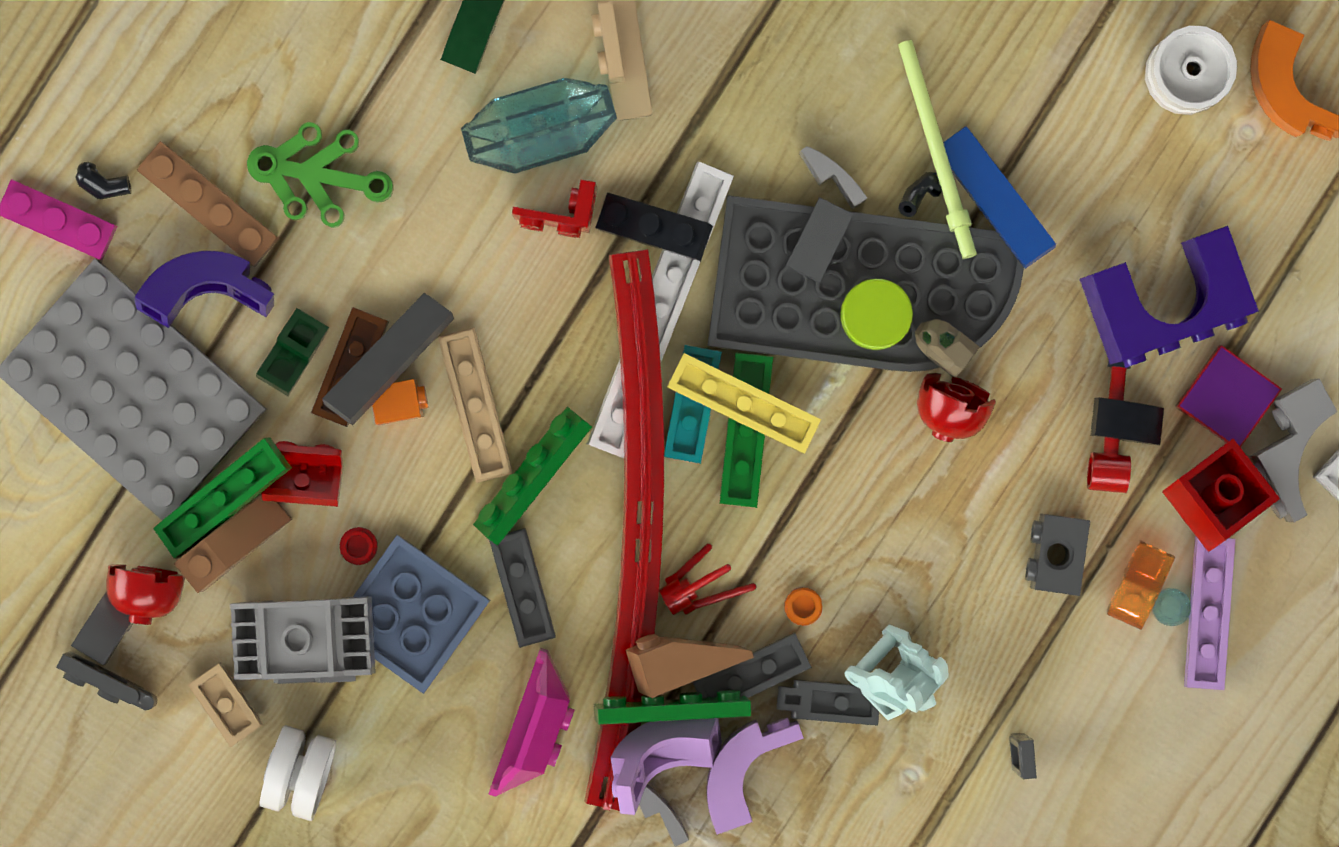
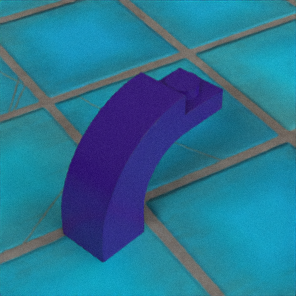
M199 251L176 257L156 269L135 295V305L137 310L169 328L184 305L197 296L208 293L224 294L267 317L274 307V293L271 292V287L261 279L253 277L250 280L248 278L250 275L249 261L229 253Z

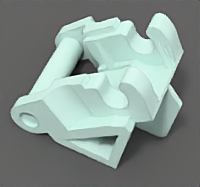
M888 625L882 631L883 637L856 666H850L844 672L847 680L860 688L862 694L887 720L903 714L907 709L917 713L918 710L925 711L934 707L936 701L933 694L949 677L948 665L942 657L935 659L929 656L927 650L911 641L909 632L892 625ZM894 646L898 648L902 660L891 674L880 668L871 672Z

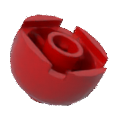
M940 373L927 374L918 393L917 407L923 423L933 430L932 435L941 441L953 442L954 438L966 439L979 433L988 422L996 404L995 399L988 401L990 393L962 378L952 377V383L940 381L942 375Z
M111 564L108 565L107 595L110 603L117 611L129 615L128 622L151 625L152 618L164 617L176 608L182 596L185 577L182 574H178L177 571L138 566L130 571L126 570V565Z

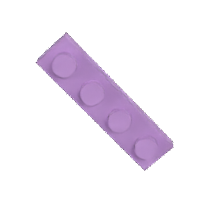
M1195 536L1184 687L1214 690L1225 689L1236 539L1228 538L1208 552Z

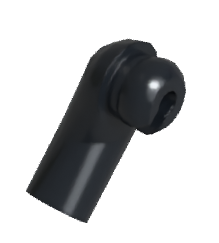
M91 162L81 163L77 168L75 177L79 187L97 199H107L132 193L128 176L106 179L98 172L96 165Z
M926 172L906 189L898 207L902 215L906 217L914 216L926 192L930 193L933 197L940 196L942 189L936 172Z

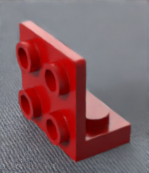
M580 179L579 189L572 187L568 210L569 213L574 214V217L513 207L512 216L515 220L519 221V225L524 229L543 232L544 225L557 227L559 235L580 238L581 232L590 233L598 190L596 182Z

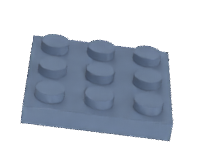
M396 535L353 596H372L375 660L423 694L490 602V599L400 535Z

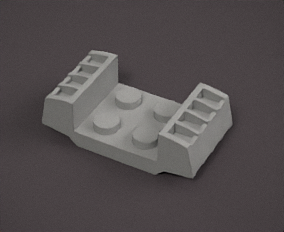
M372 596L273 602V600L250 601L230 604L234 680L323 678L372 675L376 673Z

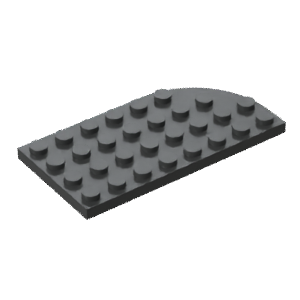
M727 196L707 346L891 371H927L940 367L926 357L916 343L915 330L921 323L934 319L946 321L981 348L1000 329L1016 302L1021 287L1024 267L997 231L969 228L977 255L962 259L955 232H951L947 224L851 212L854 215L821 282L818 283L786 267L814 207ZM869 279H886L899 285L908 295L913 310L912 323L905 337L897 344L882 350L865 349L852 342L843 330L840 318L841 306L849 291L859 283ZM927 331L923 332L925 342L929 344L931 336ZM948 332L940 335V344L947 348L953 343L955 337Z

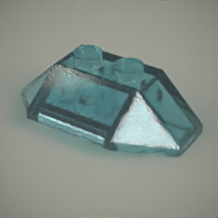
M562 78L492 99L475 115L470 123H466L461 128L470 162L515 174L588 152L617 119L607 85H594L586 81Z

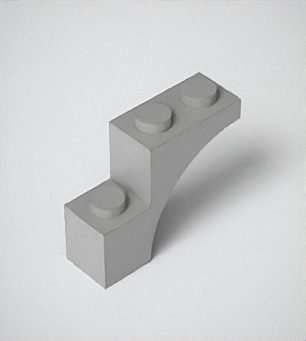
M1311 379L1274 400L1273 405L1276 409L1272 411L1273 417L1282 431L1287 429L1289 435L1250 455L1255 467L1280 498L1271 508L1279 519L1284 517L1286 522L1295 523L1307 516L1299 491L1298 475L1301 457L1306 444L1315 430L1330 416L1338 412L1320 379Z

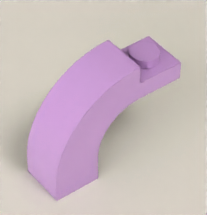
M719 719L648 722L629 733L618 744L611 756L614 775L612 794L613 797L618 798L620 814H636L647 783L658 773L678 766L712 768L722 743Z
M783 718L768 724V731L761 733L758 722L755 719L738 728L720 746L713 767L709 769L706 786L708 809L717 835L753 822L743 795L745 773L750 764L761 754L803 739L804 737L797 721L790 723L788 718Z

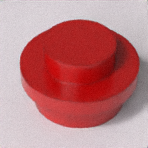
M355 527L346 531L340 540L341 555L347 562L354 565H363L370 562L378 550V542L375 535L363 527Z

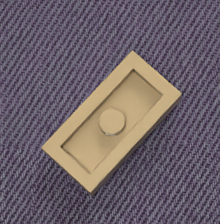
M221 662L188 684L230 747L264 725Z

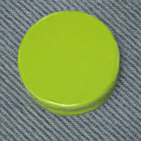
M876 278L863 281L849 291L842 303L840 318L843 330L852 342L865 349L882 350L897 344L905 337L912 323L913 310L908 295L899 285L886 279Z

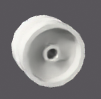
M1187 26L1173 31L1153 48L1146 62L1145 81L1150 95L1162 108L1175 114L1193 115L1209 109L1229 93L1236 79L1237 60L1232 46L1220 33L1206 26ZM1189 64L1194 67L1192 75H1190L1186 70V67Z
M285 725L279 734L267 763L260 806L280 811L286 805L292 790L294 791L291 803L293 816L312 821L317 812L331 769L336 740L317 735L311 740L307 752L303 756L305 745L304 731Z

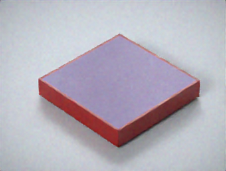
M1219 345L1175 407L1225 443L1234 438L1241 447L1279 395L1282 388L1224 346Z

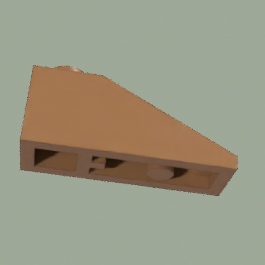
M260 496L177 560L174 565L197 593L204 592L292 519L278 502L263 501L262 496Z
M657 634L644 636L636 641V646L626 649L638 692L650 698L754 658L752 650L739 645L658 637Z

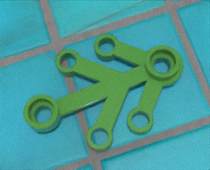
M307 122L299 128L297 135L279 147L259 146L250 153L247 160L249 174L260 183H270L284 204L285 215L292 220L303 219L307 214L308 207L304 200L294 195L283 176L298 178L321 211L322 222L331 228L339 227L344 222L345 214L342 208L332 202L320 183L363 191L368 199L377 203L388 200L394 191L393 181L386 173L381 171H374L367 176L324 168L343 154H350L358 149L359 138L351 130L339 132L335 142L303 163L287 161L305 146H315L320 143L322 139L320 127L315 123ZM307 128H315L317 130V137L313 141L304 139V131ZM345 135L354 137V145L351 148L346 149L341 146V139ZM264 157L271 158L273 163L268 171H262L259 167V162ZM376 179L384 182V189L380 193H374L370 188L372 181ZM300 202L302 204V212L299 215L294 216L290 214L289 206L291 203ZM330 209L339 211L340 217L335 223H329L326 219V213Z

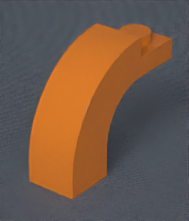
M1267 21L1261 26L1256 38L1250 64L1252 86L1261 108L1273 123L1294 137L1304 134L1308 126L1311 127L1310 133L1321 139L1331 141L1332 137L1339 138V115L1310 103L1301 95L1296 87L1293 77V64L1304 34L1274 21Z

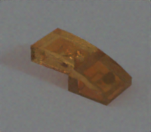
M1140 540L1124 570V577L1107 608V615L1142 630L1166 581L1175 556Z

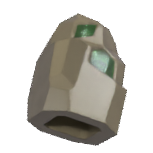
M934 319L923 322L915 330L916 343L921 351L954 378L960 374L980 348L946 321Z

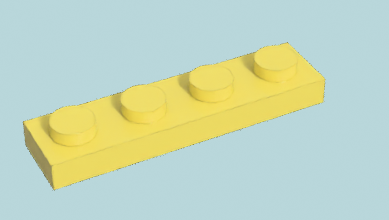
M683 353L667 388L805 454L821 419Z

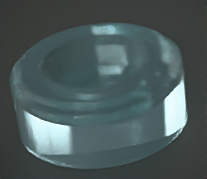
M1165 588L1154 596L1151 603V611L1159 623L1166 626H1178L1189 617L1191 603L1184 592L1174 588Z

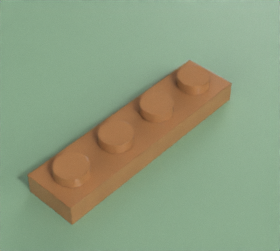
M160 141L138 167L137 171L242 258L249 261L253 267L258 265L279 239L163 142Z

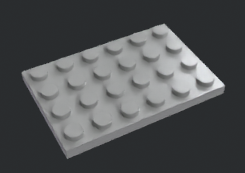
M94 259L1 363L0 378L156 516L163 520L191 496L267 409L175 327L170 325L167 328L137 310L135 305L136 293L98 259Z

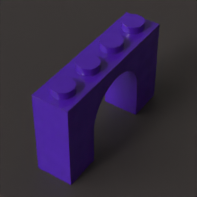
M1228 226L1181 242L1195 281L1196 298L1190 313L1178 324L1161 322L1144 309L1137 295L1126 262L1080 278L1110 365L1123 361L1126 368L1147 360L1145 353L1157 349L1159 355L1181 348L1179 340L1190 336L1193 343L1215 335L1212 328L1225 324L1227 331L1248 323L1246 316L1259 312Z

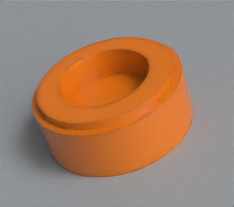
M796 588L785 599V613L797 625H810L817 621L822 613L821 598L810 588Z

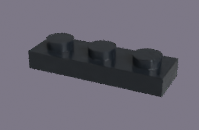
M607 192L595 228L605 233L701 262L713 225Z

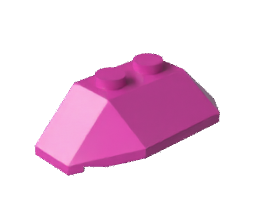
M540 648L490 787L489 795L496 797L544 774L547 764L555 767L562 745L555 743L559 730H568L575 709L568 707L571 698L549 651Z

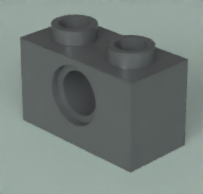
M1040 514L1039 521H1033L1030 540L1031 543H1036L1034 558H1028L1025 579L1031 581V589L1080 596L1090 520ZM1060 543L1065 549V558L1061 563L1053 565L1047 558V551L1051 545Z

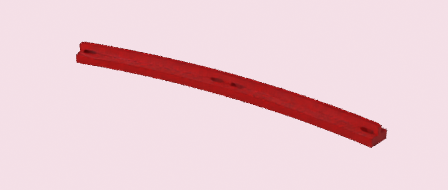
M648 249L609 255L617 318L623 393L624 511L616 624L605 697L623 696L626 697V702L641 701V696L644 695L638 692L626 649L636 646L638 639L655 634L663 538V393L655 296ZM637 259L639 260V267H640V274H641V280H642V281H640V279H639ZM625 260H628L630 283L626 282L623 262ZM638 501H642L641 523H637ZM651 502H653L652 524H651ZM636 539H640L639 561H635ZM650 540H651V556H650V562H649V547H650ZM642 722L600 724L594 760L584 799L586 804L599 806L604 810L610 811L613 809L620 811L618 798H614L612 794L614 775L611 756L618 744L629 733L640 727ZM604 777H608L603 798L600 797Z

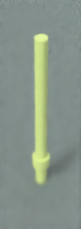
M907 40L899 43L898 47L949 212L946 216L948 226L951 232H955L962 259L971 258L977 255L969 229L972 222L968 210L963 209L913 41Z

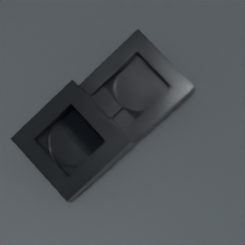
M1094 398L1090 436L1160 445L1164 408L1122 400Z

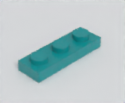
M684 345L683 353L719 370L722 352ZM677 392L675 393L664 457L701 464L711 413L710 408Z

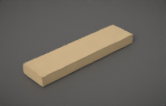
M475 327L439 336L441 352L476 483L513 474Z

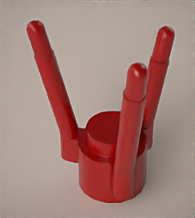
M706 544L676 573L665 578L667 585L659 589V592L673 615L681 611L687 615L698 608L754 591L757 586L755 583H751L693 601L698 598L696 593L698 589L731 570V566L726 564L692 584L688 578L680 580L711 551L712 545Z

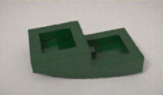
M463 0L440 60L476 74L490 36L495 30L505 0Z
M296 308L277 337L276 344L257 371L256 377L289 397L319 348L329 327Z

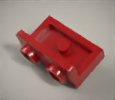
M289 441L277 442L275 445L292 468L261 492L262 500L338 507L344 467L342 450L325 444L308 447L297 446Z

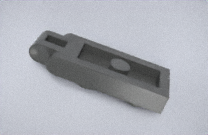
M64 653L56 667L65 672L63 678L82 687H84L85 683H88L98 688L97 694L110 702L118 704L119 700H122L143 710H150L157 705L158 699L153 693L75 653Z
M794 680L793 687L778 686L776 709L791 711V718L878 726L879 711L862 694L861 689L853 684Z

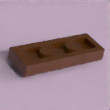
M352 307L311 411L312 414L348 427L349 423L325 406L322 398L384 335L389 321Z

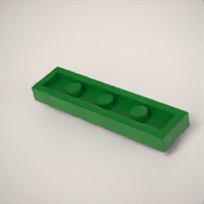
M735 353L733 377L770 394L773 357ZM729 417L719 504L757 508L765 435Z
M566 407L561 414L553 419L549 430L538 444L529 449L526 459L518 469L506 478L502 489L491 503L482 508L478 519L473 525L487 539L498 546L587 435L592 426L569 407Z
M270 437L263 438L153 529L174 559L181 558L292 467Z
M738 690L718 691L717 697L702 698V693L686 692L680 693L679 699L664 700V695L662 694L654 698L642 695L639 702H626V697L611 696L604 697L601 704H594V719L598 725L751 716V701L746 696H740V691Z

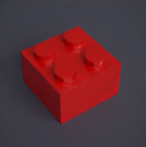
M1234 438L1162 491L1208 552L1226 541L1280 499Z

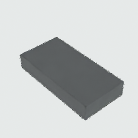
M819 197L786 267L820 283L854 214Z
M1025 733L1011 734L1009 739L1012 770L1023 780L1036 779L1034 740Z

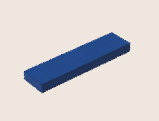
M967 126L943 142L953 175L1025 269L1056 248L1055 241Z

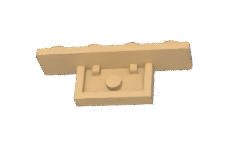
M597 0L599 13L592 14L591 16L595 37L602 36L604 51L597 52L601 75L608 74L615 119L623 121L649 117L652 115V106L635 0Z

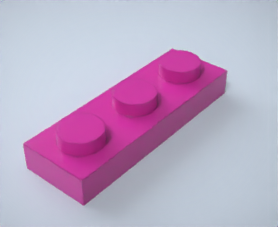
M12 179L0 203V216L102 261L118 227Z

